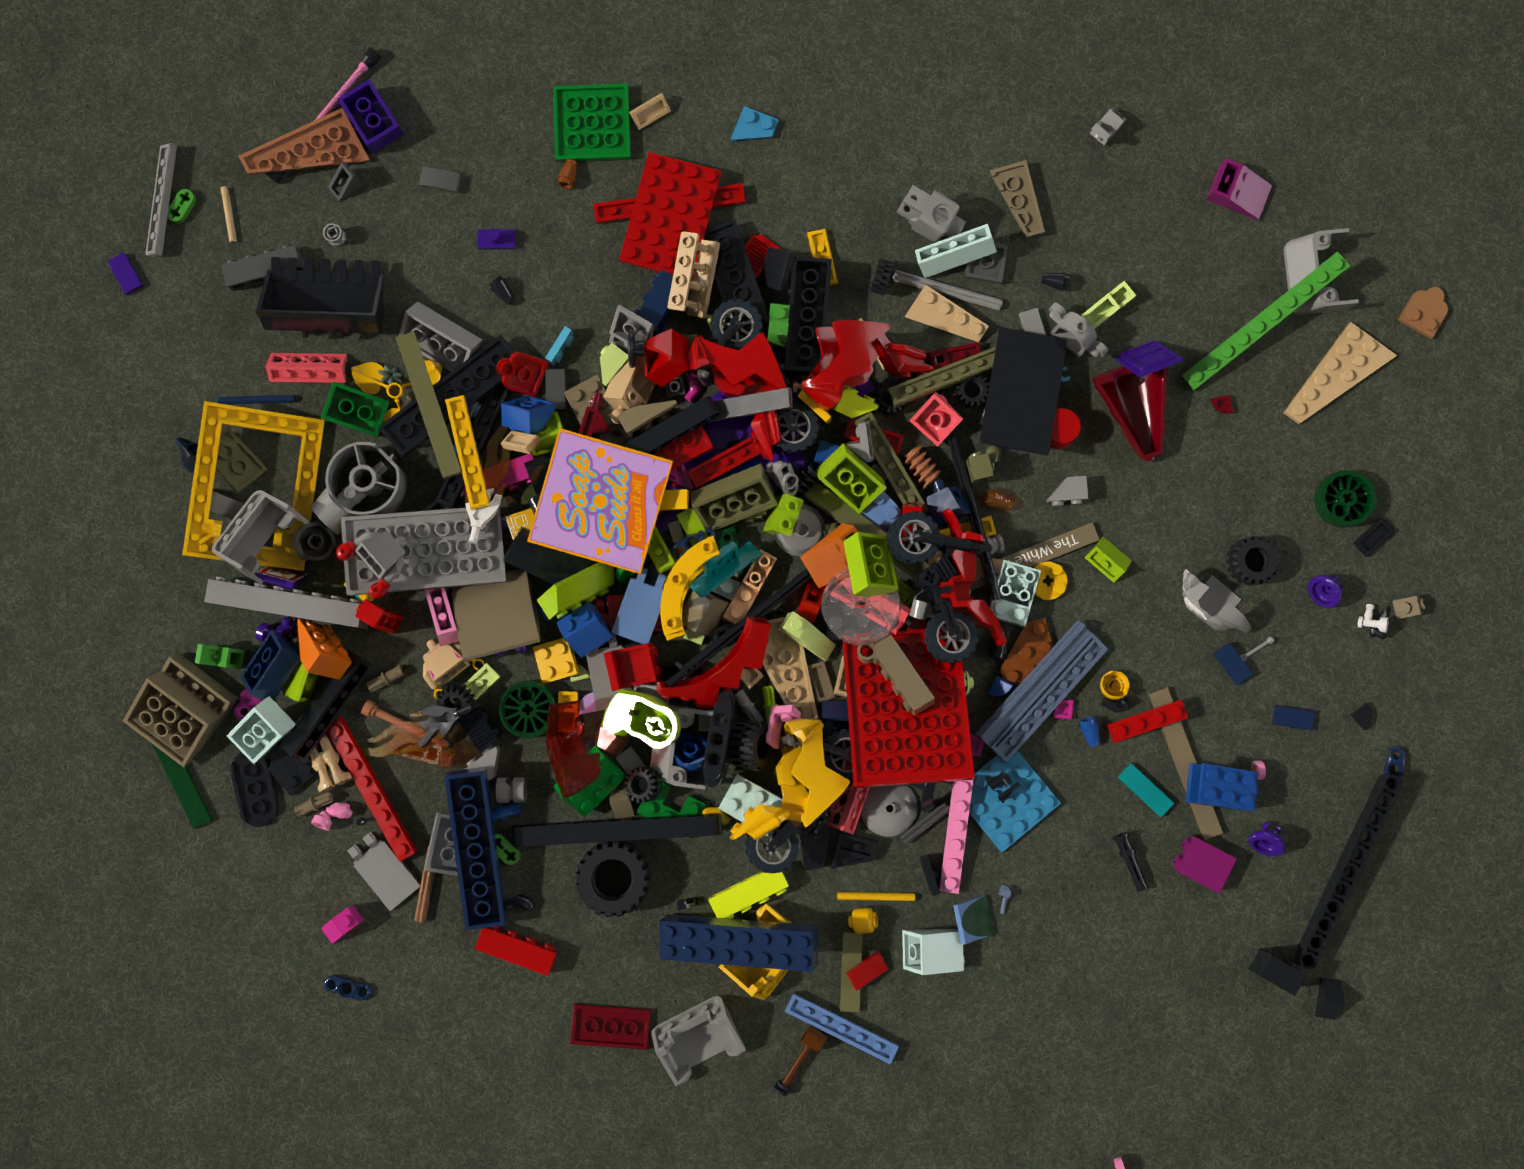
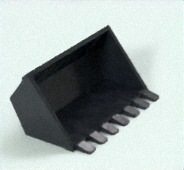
M271 257V269L267 270L256 309L257 317H259L263 329L302 331L304 338H309L312 331L322 332V334L337 332L339 339H344L346 332L379 333L384 318V273H380V261L372 260L371 273H364L363 260H355L354 272H347V260L338 259L337 272H331L330 259H321V271H314V259L305 258L304 271L297 270V258L289 257L288 269L281 270L280 257Z

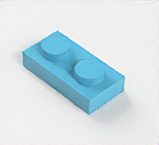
M566 326L563 328L545 357L553 366L556 362L559 363L564 356L563 350L566 346L569 347L574 340L571 329Z

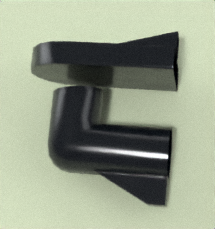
M1006 773L985 779L992 790L1002 783L1007 788L1013 782ZM1015 783L998 796L999 800L1004 803L1010 794L1020 786V783Z

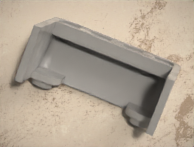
M1349 228L1318 231L1286 243L1283 251L1288 291L1319 267L1318 251L1327 249L1331 241L1340 240L1350 232ZM1324 287L1295 310L1294 313L1304 315L1345 311L1358 304L1359 301L1358 299L1339 301L1338 292L1334 288Z
M258 490L250 496L215 541L212 552L244 575L262 584L264 581L254 575L259 568V560L255 558L257 553L277 527L282 529L291 527L296 519L306 525L309 521L290 505L262 490Z
M673 702L668 704L679 716L681 728L691 726L694 722L695 714L713 716L714 709L712 708L699 709L696 705ZM675 742L662 749L652 748L650 767L658 772L656 775H660L661 778L658 780L674 786L705 790L706 784L704 780L687 778V772L683 767L673 765Z

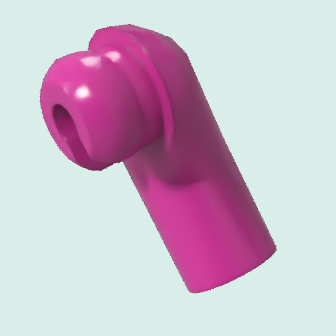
M688 374L686 381L689 383L690 390L684 398L692 403L701 391V384L697 375Z

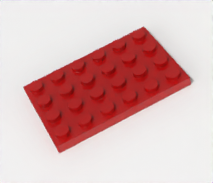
M648 152L619 262L656 272H661L663 269L673 275L681 232L699 234V243H701V240H704L722 171ZM698 250L696 252L695 262L698 261L700 251ZM693 269V274H692V279H691V281H693V277H694V273H695V270H694V269Z

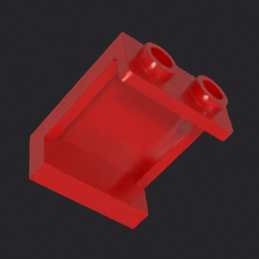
M653 642L603 653L612 691L661 680L662 669L660 665H657L656 657H658L656 646H653Z

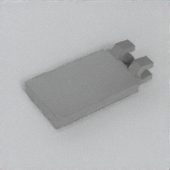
M614 633L612 634L614 638L609 640L610 647L602 649L598 647L586 655L597 711L606 710L613 696L619 691H612L603 654L608 651L625 648L622 645H618L617 635ZM631 686V687L622 688V689H632V686Z
M370 832L362 838L370 847L367 852L363 853L357 844L352 846L347 852L356 860L353 862L355 869L389 911H391L417 890L421 884L403 861L399 862L387 841H378L374 834Z

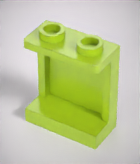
M787 493L776 495L778 505L770 509L763 532L771 535L781 533L791 536L803 505V500Z

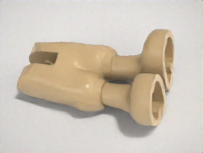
M326 733L320 740L323 751H320L317 744L310 754L313 763L312 767L316 772H319L320 776L319 793L327 792L334 789L335 785H342L353 780L349 772H343L338 765L339 754L336 753ZM327 764L331 769L333 780L330 778L327 772Z

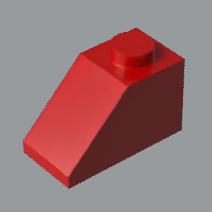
M813 578L808 581L797 611L799 616L808 622L814 623L827 584L818 588Z

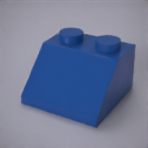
M529 395L501 403L502 426L509 427L513 431L519 430L534 435L535 432L544 429L556 408V403Z
M588 602L556 622L564 639L581 658L614 638L597 606Z

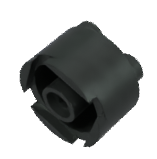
M311 522L300 526L292 536L293 550L302 560L306 561L326 559L331 555L336 544L334 532L328 526L319 522ZM312 538L317 539V543H315V545H311L310 541H312Z

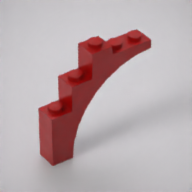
M747 616L743 632L737 643L718 664L700 675L680 680L673 687H668L665 683L666 681H658L657 691L663 698L672 699L673 697H680V699L685 701L692 700L699 709H714L719 688L724 690L738 689L743 668L747 670L762 669L771 624L766 619Z

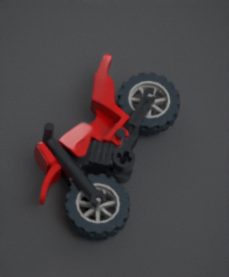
M949 508L944 510L942 515L948 524L951 537L941 534L937 529V523H934L930 516H925V513H916V511L904 513L895 519L889 527L890 530L887 532V545H890V552L894 553L897 560L903 561L904 564L917 565L931 559L938 550L943 551L939 561L917 573L913 578L915 588L925 590L928 593L934 614L926 625L927 629L924 631V635H926L924 642L928 646V652H931L935 659H939L944 663H955L967 659L975 651V645L978 644V629H975V626L988 629L996 645H1005L1007 639L997 617L984 600H974L969 593L970 586L976 577V556L981 552L992 551V545L983 544L985 538L981 534L968 531L962 533L958 519ZM913 524L912 533L905 526ZM902 530L907 534L904 538H901ZM902 541H907V543H905V545L907 546L906 548L904 547ZM915 546L917 552L909 551V549ZM944 639L946 641L944 646L941 645L939 640ZM955 641L963 643L959 649ZM950 643L952 644L954 651L947 650V647Z

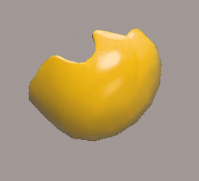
M1109 671L1102 676L1100 689L1107 698L1118 700L1129 692L1130 683L1128 677L1122 672Z

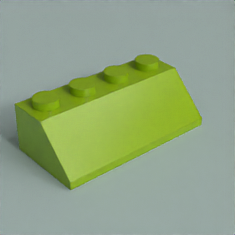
M598 562L549 588L537 599L548 619L550 620L554 617L559 619L568 613L567 610L571 609L573 612L582 606L581 603H590L596 599L595 596L599 595L602 597L610 592L608 588L614 584V566Z

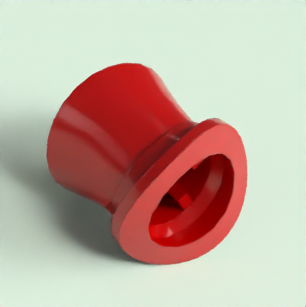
M1064 408L1056 409L1050 448L1056 450L1067 448L1078 436L1081 425L1079 418L1072 411Z

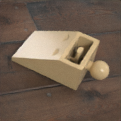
M636 356L634 368H630L628 362L610 381L603 396L615 409L611 413V420L615 424H621L617 416L634 406L647 405L656 383L645 377L644 357Z

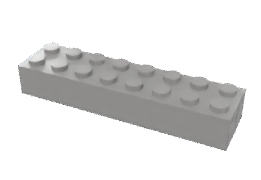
M217 576L216 580L208 579L204 600L207 603L368 629V624L355 617L357 607L362 600L350 599L347 602L348 598L331 595L329 599V595L314 592L310 596V592L293 589L291 593V589Z

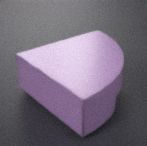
M593 692L581 699L577 710L578 715L597 711Z

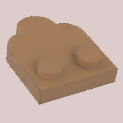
M1432 287L1427 291L1419 290L1410 297L1398 321L1432 339L1448 312L1447 304L1443 301V291L1438 287Z

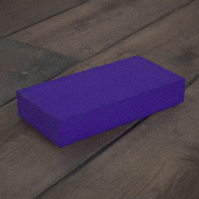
M124 252L107 261L126 295L144 286Z

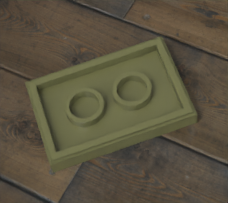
M227 426L221 430L216 472L239 494L268 469Z

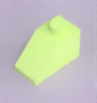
M613 343L609 346L606 345L600 353L602 382L606 389L613 377L628 363V355Z

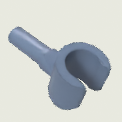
M1001 885L998 895L1003 896L1000 913L1005 914L1011 890L1009 887Z

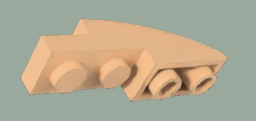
M761 549L762 555L753 561L723 616L724 619L733 624L738 623L746 616L777 560L776 557Z

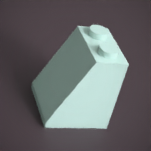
M902 930L903 969L921 975L964 971L963 944H961L958 930Z

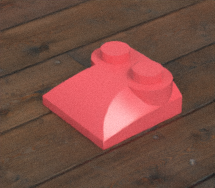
M935 392L911 418L910 422L938 447L963 418L948 404L947 399L943 395Z

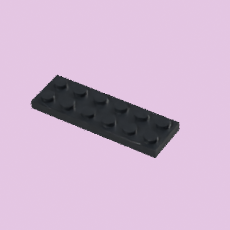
M733 219L706 230L704 240L720 243L714 276L723 302L726 303L731 299H742L745 302H750L761 315L762 327L767 326L769 315L736 220ZM733 312V317H739L740 312ZM745 314L741 318V323L749 321ZM751 324L745 325L742 328L750 332Z

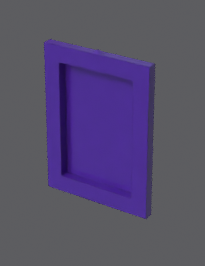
M1157 341L1142 344L1120 353V356L1115 357L1119 364L1140 378L1183 361V357Z

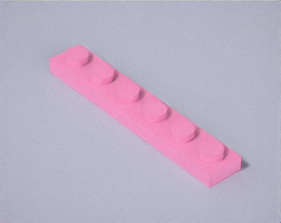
M973 780L953 781L939 891L959 894Z

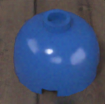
M692 733L680 735L675 741L674 765L681 766L686 772L691 773L703 768L707 740L701 735H698V737L692 736Z

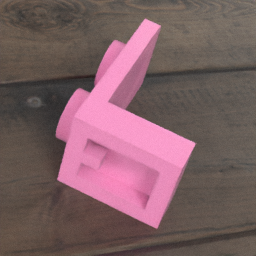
M793 705L772 706L771 713L769 714L766 743L773 749H778L783 721L800 719L801 712Z

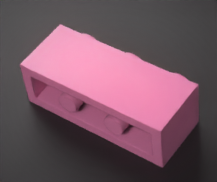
M445 588L424 589L440 646L459 642Z

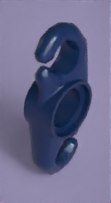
M706 527L705 532H709L715 539L714 530ZM701 530L697 534H689L675 542L671 547L672 556L677 559L681 557L680 554L675 552L677 547L683 548L682 555L690 549L688 546L690 539L695 538L698 540V543L704 540V531Z
M1394 746L1389 749V752L1398 751L1400 752V757L1395 759L1389 754L1383 774H1390V766L1396 765L1398 773L1395 776L1401 778L1404 774L1406 754L1401 747Z
M332 975L324 980L326 991L329 992L331 990L329 982L334 980L336 987L332 989V992L339 993L344 998L363 1001L369 999L372 993L371 987L367 984L365 985L367 993L364 996L360 995L359 989L364 984L357 983L350 978ZM344 983L352 985L353 990L351 993L343 991Z

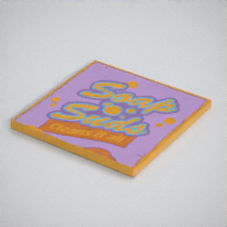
M559 428L527 542L641 574L673 461Z

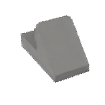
M869 420L861 421L858 423V427H856L857 438H860V441L848 442L846 446L866 462L874 459Z

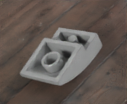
M618 305L609 332L611 334L609 343L615 344L618 348L628 353V331L630 329L634 330L635 341L645 342L653 337L654 326L649 321Z

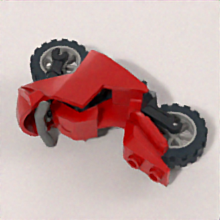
M731 299L726 303L720 304V307L716 308L711 319V331L716 344L705 340L701 335L695 337L688 353L689 369L686 372L697 375L704 386H708V371H712L715 385L724 396L739 397L783 388H791L793 395L794 390L790 385V381L786 378L781 365H779L773 354L769 342L762 333V318L757 308L752 306L750 302H745L742 299ZM733 312H740V315H739V317H738V316H734V317H733L732 313H733ZM743 314L749 318V321L741 323ZM727 315L731 318L730 323L723 322ZM751 324L750 332L742 327ZM722 325L729 326L725 332L723 331ZM742 332L747 335L739 340V335ZM792 401L793 408L755 415L751 422V430L753 432L750 435L755 443L759 442L762 448L759 451L764 460L768 459L769 462L774 460L772 448L775 446L786 453H799L808 449L814 443L819 430L818 418L807 404ZM799 415H801L806 422L797 424ZM807 425L806 434L799 430V427ZM780 427H785L786 432L781 435ZM798 432L803 438L795 441V434ZM790 434L792 435V441L786 440L784 437Z

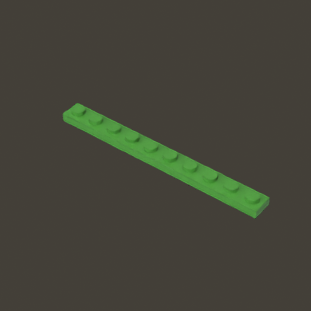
M1337 251L1183 374L1182 378L1195 391L1350 267L1348 262Z

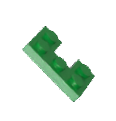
M658 780L662 782V785H659V788H662V790L657 792L659 796L655 797L653 801L641 803L636 812L644 817L697 815L702 813L706 803L688 795L679 812L663 803L671 785Z

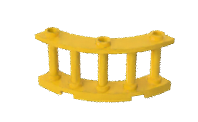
M714 536L700 541L686 551L673 566L667 577L660 605L661 623L667 642L685 635L682 611L684 599L690 588L689 584L704 571L703 564L706 561L720 555Z

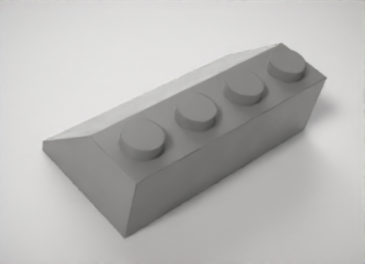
M416 302L405 311L399 334L400 336L414 331L422 355L440 363L442 367L451 372L477 353L482 343L481 338L420 302Z

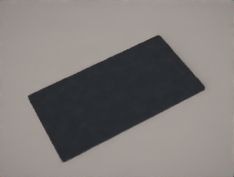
M1004 327L999 328L980 443L1045 456L1049 455L1067 345L1066 339Z

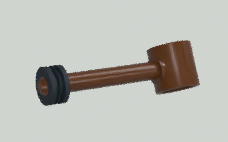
M808 1026L800 1040L805 1046L782 1081L778 1080L776 1085H774L773 1088L778 1094L788 1095V1091L791 1090L789 1084L810 1051L819 1052L825 1043L827 1035L816 1027Z

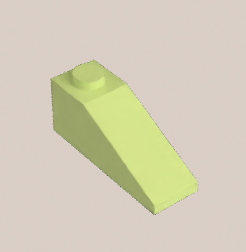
M794 611L787 614L778 628L779 631L824 661L828 659L836 646L816 627Z

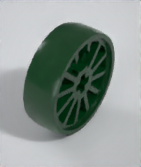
M1341 470L1326 476L1319 483L1314 495V504L1317 513L1326 523L1338 528H1350L1363 523L1371 516L1376 506V492L1370 480L1363 474L1351 470ZM1342 477L1346 478L1344 488L1341 480ZM1334 479L1336 481L1337 488L1332 484ZM1351 480H1353L1357 484L1350 490ZM1327 487H1328L1334 494L1327 493ZM1361 487L1363 493L1356 495L1355 491ZM1364 496L1365 503L1357 501V498ZM1325 497L1332 498L1333 501L1326 502ZM1354 505L1363 507L1362 513ZM1336 507H1338L1340 511H1342L1341 516H1338L1335 513ZM1350 510L1357 516L1356 519H1352Z
M531 680L520 681L510 686L503 694L499 704V715L502 724L511 734L520 738H535L548 732L554 725L558 715V703L554 693L546 685ZM534 687L540 689V692L537 694V696ZM526 689L532 693V697L528 701L522 697V693ZM516 690H518V699L513 696ZM545 693L548 700L536 704L539 697ZM509 698L518 703L519 707L507 705ZM550 702V711L538 709L539 706ZM527 704H529L530 707H533V711H530V715L528 714V712L524 711V708H527ZM506 709H517L519 711L507 716ZM537 713H549L550 717L548 721H545ZM521 715L513 726L509 719ZM534 717L544 723L541 729H538ZM523 718H525L524 729L522 732L517 729V726L520 724ZM529 719L535 730L530 733L527 731Z

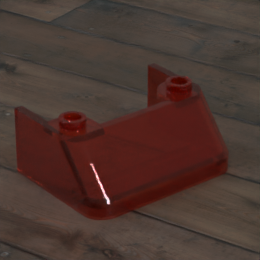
M580 700L549 704L545 740L546 750L563 798L572 797L597 780L598 775L601 773L599 765L600 753L587 754L582 741L585 725L579 718Z

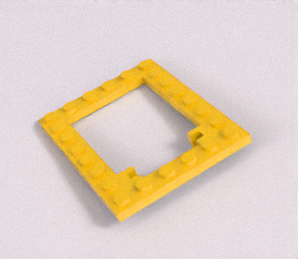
M204 401L182 555L224 561L212 552L213 544L221 535L223 521L209 519L222 425L302 437L292 508L311 523L312 509L310 507L314 501L324 420ZM296 519L289 530L276 529L273 547L263 546L255 556L259 560V565L304 571L305 560H302L293 550L292 536L305 523Z

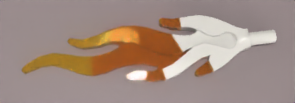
M502 423L487 443V460L483 470L491 506L471 510L468 496L466 495L465 498L466 510L471 521L470 526L472 527L469 542L473 544L477 543L480 530H483V527L498 512L503 493L506 489L505 484H501L491 501L492 494L504 479L510 464L508 449L502 448V456L498 461V447L508 427L502 426Z

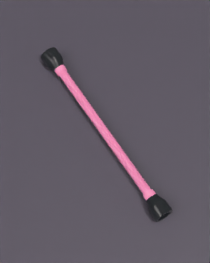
M371 47L368 48L357 70L335 94L336 96L331 99L325 109L317 116L316 120L330 114L339 103L337 98L346 94L362 76L361 74L378 63L382 58L378 52ZM285 171L265 174L275 183H278Z

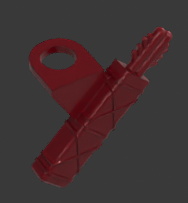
M595 392V395L593 394L590 398L591 401H589L591 407L587 406L580 425L581 427L579 428L580 430L578 431V434L593 437L594 433H607L611 431L604 416L598 410L602 406V401H604L602 393Z

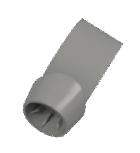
M371 442L349 444L340 449L330 460L325 476L326 488L310 508L326 526L338 535L342 532L341 517L393 513L405 498L407 475L394 462L396 456L393 454L388 456L377 444ZM365 452H380L392 464L397 474L396 486L384 483L382 475L388 468L382 461L373 468L368 466ZM356 456L358 466L350 472V483L339 493L338 480L341 470L352 457ZM368 475H372L370 485L362 488L363 479ZM383 489L394 491L389 500L375 510L367 512L351 510L366 496L376 497L381 494Z

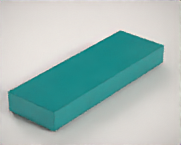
M1131 763L1117 777L1159 817H1162L1174 804Z

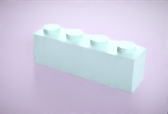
M988 224L915 250L924 278L997 252Z

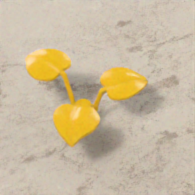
M425 360L432 385H434L441 379L442 365L435 361ZM375 362L353 366L351 368L353 379L363 392L377 394L380 391V387L383 386L386 388L388 396L395 399L398 409H389L385 414L384 422L402 409L399 399L404 395V388L412 386L411 382L402 385L398 383H391L389 385L383 383L381 378L384 376L379 374L378 371L384 370V368Z

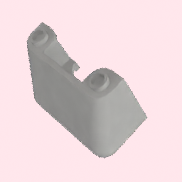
M719 996L712 997L658 1024L652 1030L655 1053L675 1086L689 1080L692 1074L691 1067L724 1050L729 1056H738L746 1051L741 1036L723 1000Z

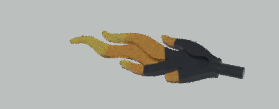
M472 703L461 708L429 706L410 715L417 718L430 715L431 717L428 720L394 723L375 738L367 740L368 742L379 743L391 735H395L389 742L379 747L362 749L364 756L386 757L400 746L416 742V744L402 749L401 753L418 751L428 745L433 738L434 741L443 740L453 730L457 722L463 718L462 716L474 711L475 707Z

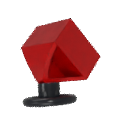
M630 329L628 331L629 367H635L636 356L644 357L645 377L663 387L689 369V340L675 330H667L645 342L635 341L634 330Z

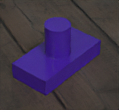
M478 229L477 248L478 250L516 249V230Z

